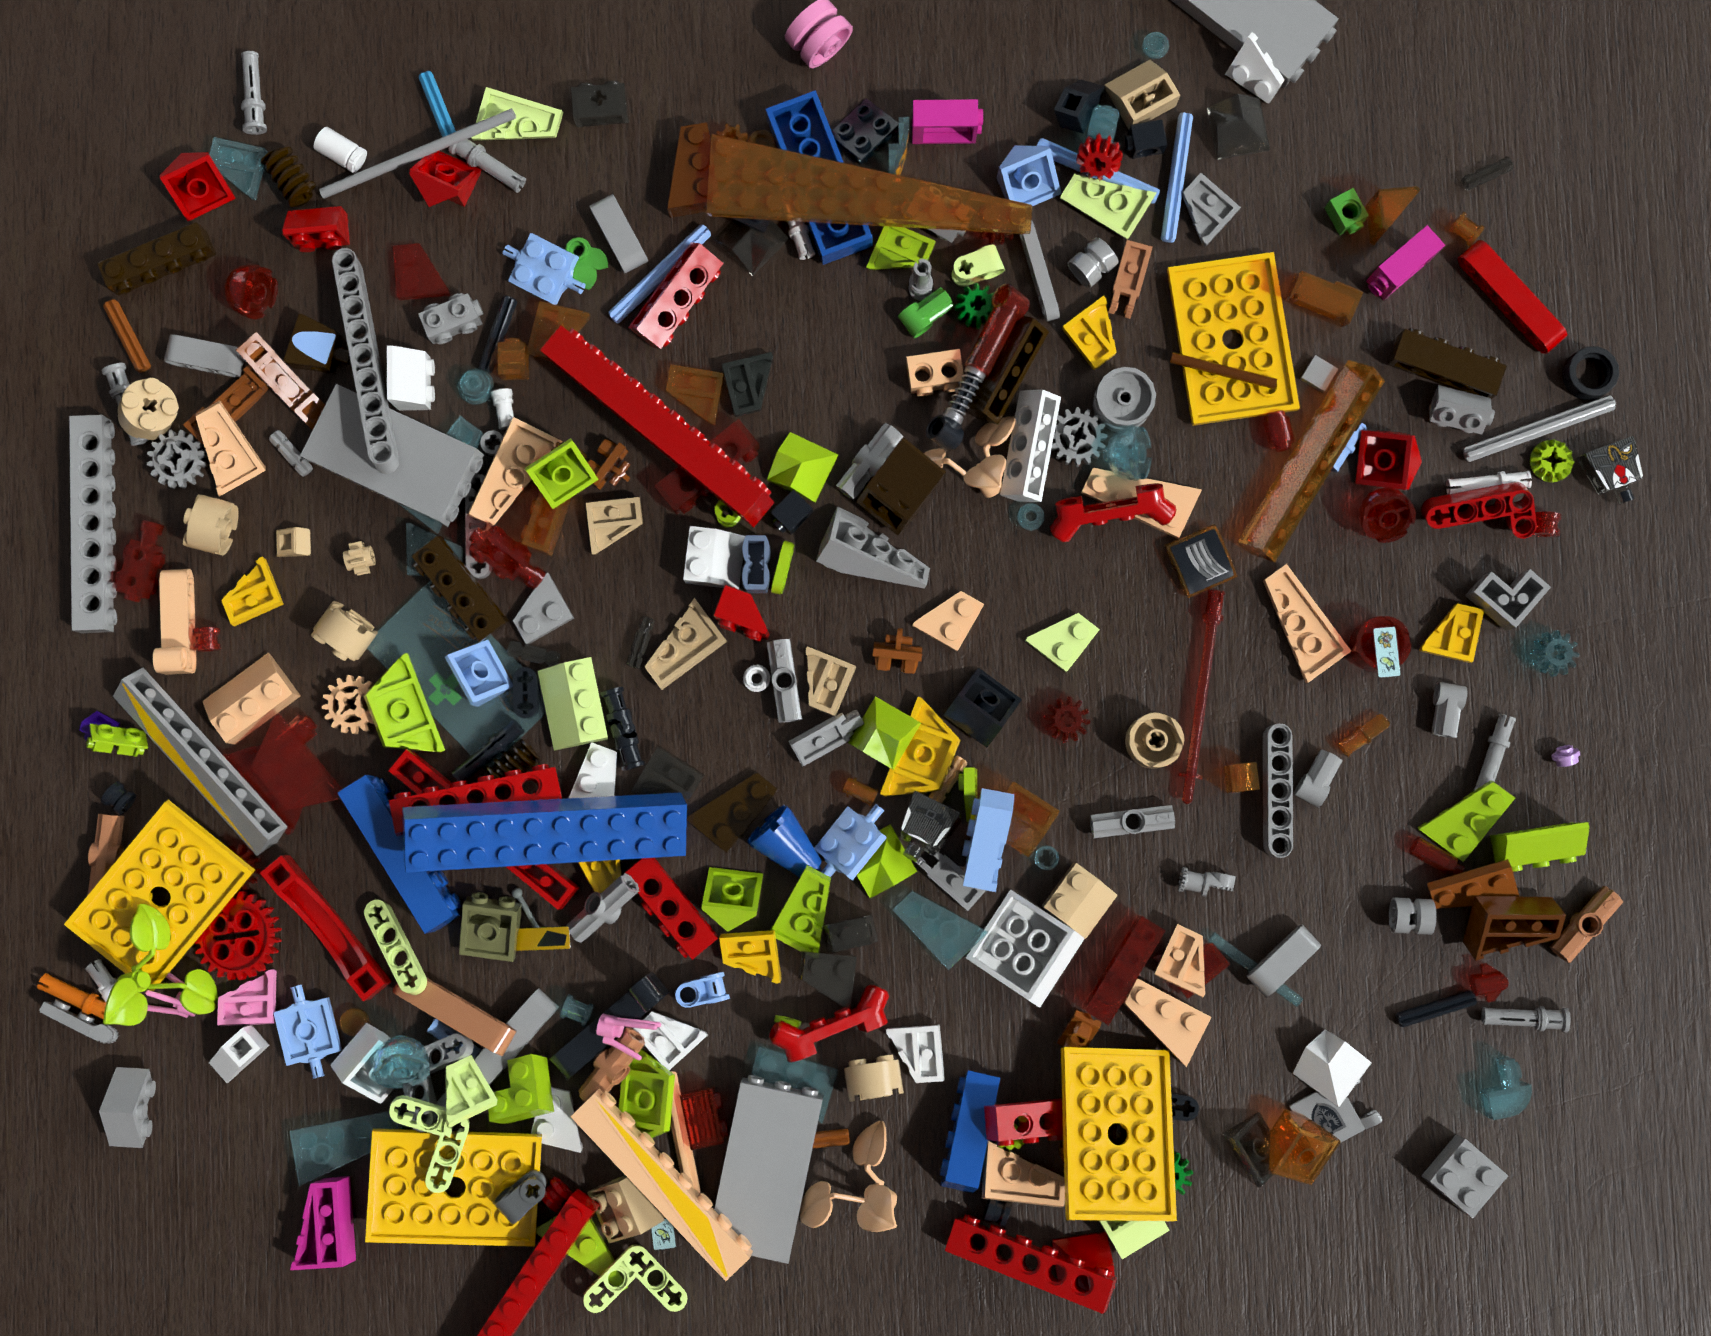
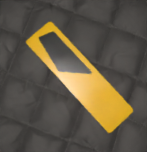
M569 927L519 929L517 933L516 951L570 949L571 947Z

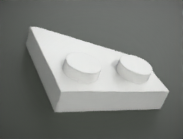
M1252 32L1225 75L1269 104L1285 79L1279 70L1273 66L1272 59L1268 53H1262L1255 42L1258 37Z
M654 1011L643 1020L660 1022L661 1027H657L656 1030L633 1028V1030L639 1032L644 1037L645 1046L668 1070L674 1067L708 1036L705 1031Z
M940 1025L886 1029V1034L892 1039L899 1051L898 1054L908 1066L909 1072L916 1083L945 1080Z

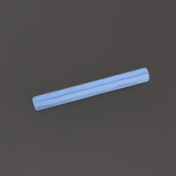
M1184 112L1179 114L1177 120L1161 240L1172 243L1176 239L1193 115Z
M1044 138L1039 140L1037 146H1049L1054 161L1080 172V165L1076 161L1078 153ZM1119 171L1114 172L1110 179L1103 175L1102 180L1109 183L1156 192L1157 194L1151 203L1156 202L1160 192L1158 188Z
M700 224L608 312L610 318L617 324L620 323L660 285L691 242L703 244L711 236L709 229L705 225Z

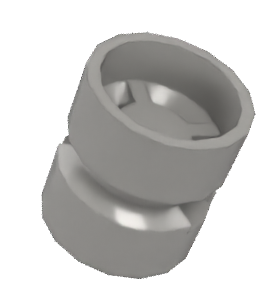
M1095 237L1084 248L1085 253L1078 252L1067 263L1073 275L1087 288H1091L1102 278L1101 272H1109L1119 263L1113 250L1099 237Z
M1393 897L1389 907V926L1391 932L1409 934L1413 930L1415 934L1432 935L1436 926V906L1434 900L1415 899L1412 902L1410 898Z

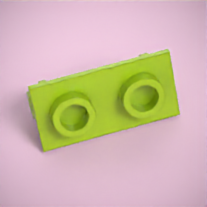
M107 724L89 725L91 737L87 738L86 748H91L93 752L111 753L113 746L116 745L118 746L117 754L137 757L138 755H143L144 750L148 749L145 731L136 728L113 727Z

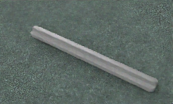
M1611 395L1596 399L1463 448V457L1467 462H1472L1613 411L1616 402Z

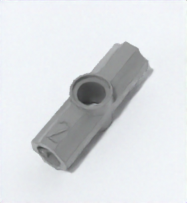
M885 423L868 445L865 444L853 459L852 466L838 482L836 488L854 501L901 441L903 435L893 426Z
M790 639L767 642L778 722L785 723L802 720ZM782 674H788L792 677V683L787 688H781L777 685V679Z
M1172 805L1130 809L1090 815V827L1093 839L1174 829L1175 816ZM1129 814H1134L1139 819L1138 827L1133 830L1126 825V818Z
M624 873L602 893L593 892L589 895L584 909L566 925L569 927V932L574 940L582 943L603 923L613 924L619 918L621 907L640 891L638 884L633 880L632 876Z

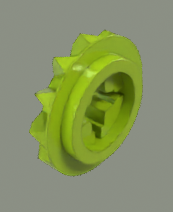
M1555 439L1543 441L1531 453V469L1543 481H1561L1571 473L1572 466L1575 463L1572 457L1573 451L1569 450L1565 443ZM1552 452L1554 454L1555 459H1559V461H1562L1560 463L1555 464L1553 469L1551 467V462L1542 460L1550 457L1552 455Z

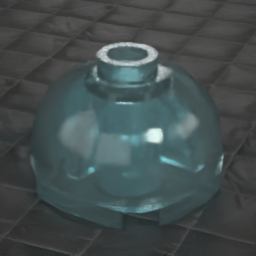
M1130 426L1122 428L1112 435L1108 446L1104 448V460L1116 476L1131 481L1147 478L1152 457H1147L1146 449L1151 448L1147 430L1144 427Z
M395 1036L384 1042L377 1049L373 1059V1074L376 1082L387 1088L399 1089L403 1088V1083L412 1081V1086H415L426 1080L430 1074L427 1050L419 1041L406 1036Z

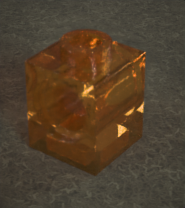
M508 338L505 339V342H498V375L502 380L529 379V348L525 342H521V339Z
M1256 762L1224 766L1227 793L1260 789Z

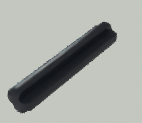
M502 297L478 365L479 369L484 372L492 373L517 305L516 299L512 297Z
M1468 990L1398 1012L1396 1020L1400 1027H1407L1477 1004L1476 996L1473 991Z

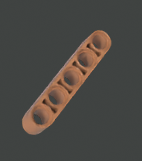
M408 971L404 972L408 974L411 979V983L408 985L411 987H415L414 982L418 978L411 976ZM427 978L425 990L418 995H411L402 991L398 983L392 991L400 998L500 1056L504 1055L517 1032L514 1028Z

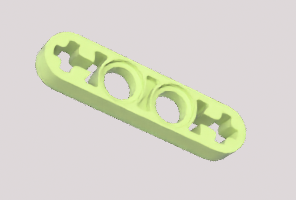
M381 900L370 901L364 909L365 919L400 989L411 995L422 993L427 986L426 975L391 906ZM376 908L383 909L380 915L386 921L385 923H382L381 919L374 916L377 913ZM393 928L396 933L395 938L392 942L386 943L384 941V934L388 929ZM405 951L407 954L406 962L401 966H397L395 962L397 954ZM408 971L411 976L418 978L414 982L415 987H411L408 985L411 983V979L409 975L404 972Z

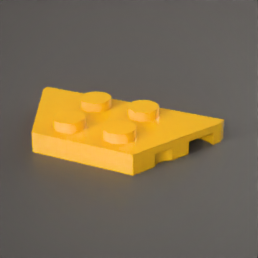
M917 697L910 717L921 722L895 769H889L880 793L883 796L913 794L916 791L917 793L941 791L960 743L958 736L921 697Z

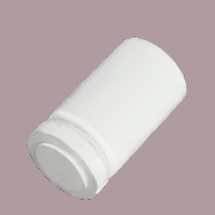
M324 127L318 133L313 145L317 152L352 173H356L362 167L367 156V151L364 148L359 147L329 127Z

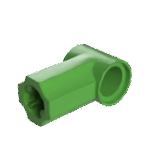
M940 287L918 304L915 302L905 308L898 315V318L912 337L917 338L925 333L933 325L934 321L954 308V303L948 293Z

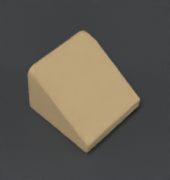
M293 527L276 530L277 557L308 556L311 554L309 529Z

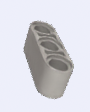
M613 194L589 206L624 273L648 262L638 239Z
M169 335L164 362L179 367L239 378L241 377L244 359L237 353L236 349L238 347L179 335Z
M1301 924L1247 975V978L1266 998L1291 977L1321 947V944Z

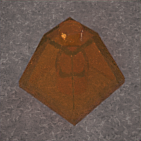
M1284 1109L1270 1131L1269 1170L1272 1174L1312 1185L1341 1141L1305 1115Z

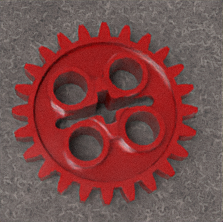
M239 891L197 939L195 944H200L201 948L195 953L204 954V958L200 962L201 964L211 963L208 968L209 972L218 970L217 977L219 978L227 975L228 980H234L236 977L238 980H244L247 978V975L249 978L257 976V971H265L264 963L274 962L270 954L279 952L273 945L274 943L282 942V939L275 937V933L281 931L282 928L274 927L273 923L278 921L279 917L270 916L274 910L273 907L264 908L266 899L257 901V894L247 895V891ZM247 914H249L252 919L250 926H248L245 921V917ZM222 917L226 922V927L224 930L220 927V920ZM252 930L259 931V935L221 941L215 940V937L218 935ZM250 941L255 945L253 954L249 951ZM224 945L229 949L228 957L223 953Z

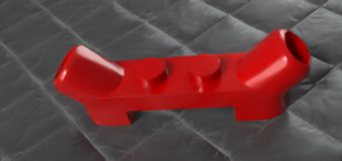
M1162 484L1135 486L1137 497L1083 506L1082 496L1066 498L1056 502L1055 506L1058 517L1050 526V531L1058 540L1069 542L1083 524L1103 525L1108 520L1117 518L1120 521H1127L1140 514H1146L1163 526L1171 522L1177 509L1174 503L1165 498Z
M870 984L865 987L856 1008L850 1010L847 1007L834 1012L835 1016L827 1020L824 1017L809 1022L810 1027L801 1030L784 1021L776 1022L769 1034L770 1042L784 1049L788 1062L805 1059L817 1054L814 1042L856 1025L858 1030L866 1033L886 1025L888 1020L884 1013V1008L889 999V994L886 990Z

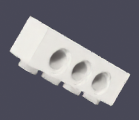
M1043 389L1021 390L1019 392L1015 413L1016 422L1011 434L1000 492L1001 496L1018 502L1042 501L1061 400L1060 396Z

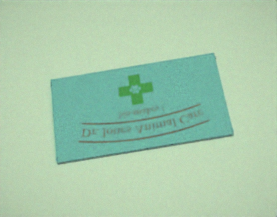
M429 580L412 599L378 630V634L367 649L387 670L401 655L408 653L431 715L470 755L490 740L489 736L493 733L497 734L511 720L515 719L522 726L525 733L521 734L507 746L509 750L546 714L541 686L539 684V711L531 719H523L515 714L513 710V687L479 707L471 705L447 663L445 656L480 643L478 639L473 640L466 633L464 627L467 625L460 617L456 619L447 608L449 605L448 601L444 596L439 598L430 587L432 581ZM491 635L486 640H489L513 683V675L519 668H522V665ZM528 672L524 673V677L519 678V682L524 684V691H528V682H533V677L528 676ZM524 695V704L519 705V709L524 710L525 714H528L529 709H533V704L528 703V695ZM500 752L485 766L488 765L492 768L495 764L494 759L499 760L503 754Z

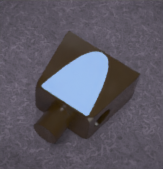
M299 313L283 360L284 363L294 369L326 373L334 371L336 362L346 365L351 364L348 348L342 347L344 338L337 331Z

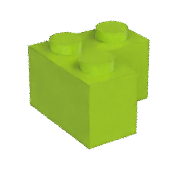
M529 1054L507 1060L511 1088L493 1092L498 1101L496 1106L488 1109L489 1122L509 1124L554 1112L547 1057Z

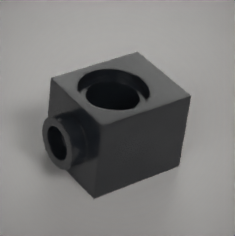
M1163 120L1130 126L1128 135H1125V146L1127 151H1131L1132 159L1164 154L1167 141Z
M793 490L771 512L774 518L772 524L781 533L787 531L792 535L813 513V508Z

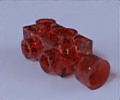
M142 520L140 541L130 539L129 544L125 546L123 550L122 570L118 571L115 579L116 591L125 593L124 599L140 603L141 598L149 599L150 594L154 595L158 589V580L155 579L157 569H162L166 559V555L162 553L163 548L156 546L158 537L162 536L164 525ZM140 551H142L143 558L138 560ZM134 576L136 579L135 585L131 586V582Z
M488 521L482 529L477 527L469 537V541H471L469 550L472 557L479 563L487 562L494 567L493 571L498 577L502 579L508 577L513 581L519 576L525 580L524 584L533 590L544 579L546 572L538 566L533 567L529 564L532 553L523 543L516 542L509 537L501 527L494 526Z

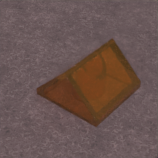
M1413 186L1379 189L1366 205V211L1369 215L1367 222L1371 244L1375 245L1421 189Z

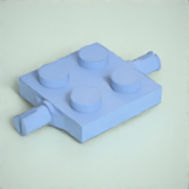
M530 233L521 251L510 245L505 246V249L513 252V254L503 250V255L515 260V267L508 281L556 306L562 293L567 288L579 294L584 291L575 285L585 289V283L572 278L574 267L579 259L578 256L533 233Z
M875 804L870 812L864 816L857 814L847 806L814 847L827 863L821 871L823 874L831 877L837 871L844 873L851 880L856 877L887 838L874 824L884 812L882 808Z
M302 985L291 987L295 1004H292L287 1009L273 1012L286 1066L299 1062L310 1063L313 1079L325 1076L321 1059L328 1054L342 1051L330 998L327 997L316 1001L305 1000Z

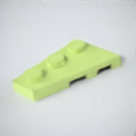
M486 87L476 123L511 108L516 114V119L471 137L472 140L557 137L564 113L562 110Z
M1074 174L1060 199L1128 240L1157 193L1113 184L1103 180L1099 182L1098 179H1089L1088 177Z

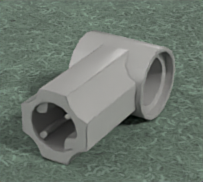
M1444 682L1436 684L1433 694L1435 713L1432 735L1457 738L1460 712L1463 710L1467 700L1466 686Z
M1321 749L1308 773L1304 774L1299 781L1294 795L1319 808L1327 798L1331 788L1329 785L1343 760Z

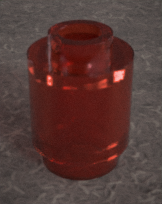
M1284 410L1265 415L1263 427L1269 449H1275L1276 452L1291 449V444L1295 443L1296 440L1290 417L1286 416Z
M298 714L278 731L279 735L275 737V740L288 754L293 751L297 752L317 735L315 731L317 725L308 715L302 717Z

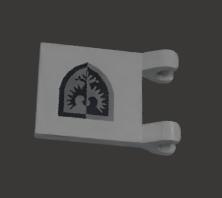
M1317 1091L1289 1105L1316 1155L1382 1122V1117L1376 1110H1371L1359 1118L1348 1097H1346L1340 1107H1337Z

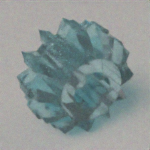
M1097 105L1093 109L1086 138L1091 136L1096 139V135L1100 133L1103 139L1111 136V143H1113L1119 121V110L1112 108V106Z
M1559 630L1553 631L1552 634L1545 632L1542 634V639L1534 641L1538 649H1533L1530 653L1537 655L1538 659L1534 660L1532 664H1542L1540 672L1546 673L1549 671L1551 677L1557 676L1558 673L1566 675L1568 674V668L1576 667V663L1572 658H1578L1580 654L1573 652L1572 648H1575L1578 643H1568L1570 635L1564 634L1561 637ZM1556 649L1558 651V655H1556L1555 658H1553L1551 653H1553Z

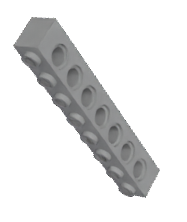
M103 415L69 416L72 631L79 633L114 632V625L117 623V613L114 609L113 598H116L117 587L113 582V572L116 570L117 564L116 558L113 555L116 533L113 529L112 518H115L116 508L112 502V492L115 491V478L112 475L115 453L112 449L111 439L115 436V428L111 420ZM97 439L98 444L96 448L90 450V442ZM97 465L98 472L93 477H90V469ZM94 492H98L97 501L91 504L90 496ZM98 518L99 524L97 528L91 530L90 524L92 520ZM98 545L99 552L96 556L92 557L91 549L93 546ZM98 571L99 579L96 583L92 584L91 576L94 572ZM98 598L100 602L99 607L93 611L91 603L94 599Z

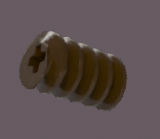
M291 147L278 148L267 153L261 159V164L265 166L267 173L271 174V179L277 183V188L282 191L283 197L288 200L290 207L302 206L312 198V191L315 189L316 183L314 181L307 182L310 179L309 173H302L304 166L303 164H297L299 161L297 156H291L293 153Z
M521 738L519 739L522 746L521 749L512 745V756L503 752L505 760L503 763L494 759L496 768L492 769L487 765L485 769L488 775H494V779L505 777V773L512 770H521L522 773L530 772L529 767L537 766V759L541 762L542 760L534 749ZM501 786L496 789L495 793L499 797L505 796L503 787L508 790L509 788Z

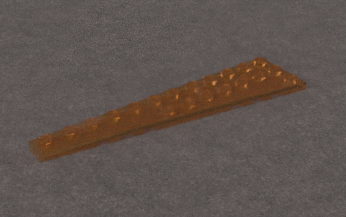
M711 135L707 216L1030 234L1031 204L719 135Z

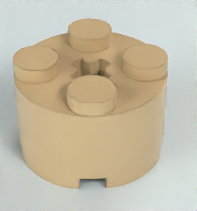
M148 378L135 381L126 388L118 406V421L124 431L132 437L147 440L158 439L159 435H165L169 431L179 408L177 399L172 390L158 379ZM143 407H145L146 409L150 408L151 410L144 411Z
M198 494L193 508H187L184 515V524L188 525L183 538V545L213 554L225 555L233 539L229 538L231 530H236L238 507L228 501Z
M333 601L314 626L311 636L321 644L327 643L333 647L332 653L344 661L347 658L353 661L359 660L378 634V631H372L374 626L352 609L345 612L341 609L344 606L343 604Z
M1149 713L1138 718L1130 725L1126 732V749L1131 759L1141 767L1150 769L1161 768L1173 763L1179 757L1184 744V734L1181 726L1175 719L1161 713ZM1151 734L1153 737L1158 736L1160 738V741L1157 743L1158 748L1155 745L1149 744V740L1152 739Z
M893 1055L879 1056L876 1058V1063L866 1064V1059L849 1061V1067L844 1068L849 1102L855 1101V1095H859L860 1100L891 1096L894 1089H897V1094L904 1093L899 1060H894Z

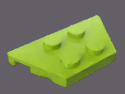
M405 653L393 663L364 695L383 747L438 753L445 751L409 655Z
M641 1049L638 1053L642 1057L641 1060L633 1059L629 1065V1074L621 1081L619 1110L622 1113L626 1111L633 1117L636 1122L635 1127L641 1133L646 1132L651 1138L670 1131L675 1074Z

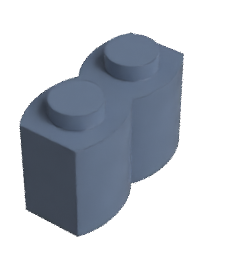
M746 535L742 546L743 557L746 562L742 572L743 585L747 593H767L771 581L767 567L771 557L768 539L766 535Z

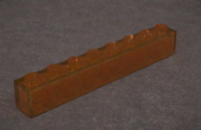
M1348 360L1339 373L1335 383L1325 396L1324 401L1313 416L1310 424L1299 439L1296 447L1238 541L1250 554L1274 563L1278 559L1385 382L1374 367Z

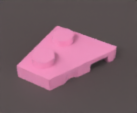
M268 970L259 978L240 985L238 989L218 997L217 1025L275 1024L273 1012H276L277 971Z

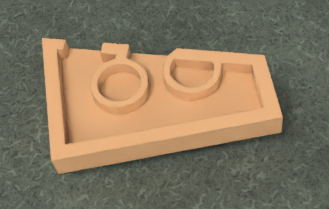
M220 400L196 413V420L204 448H206L211 472L215 479L218 496L227 493L266 470L265 465Z
M990 1141L987 1142L983 1166V1199L1064 1207V1177L1037 1164H1032L1020 1158L1019 1155L1007 1152Z

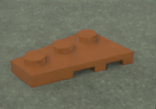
M1508 859L1427 883L1436 909L1473 906L1475 896L1520 897Z

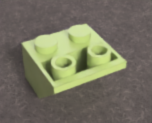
M1099 1221L1121 1259L1126 1258L1169 1231L1165 1221Z

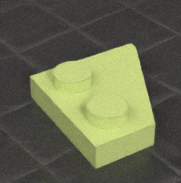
M1077 613L1027 637L1025 642L1066 673L1100 629Z

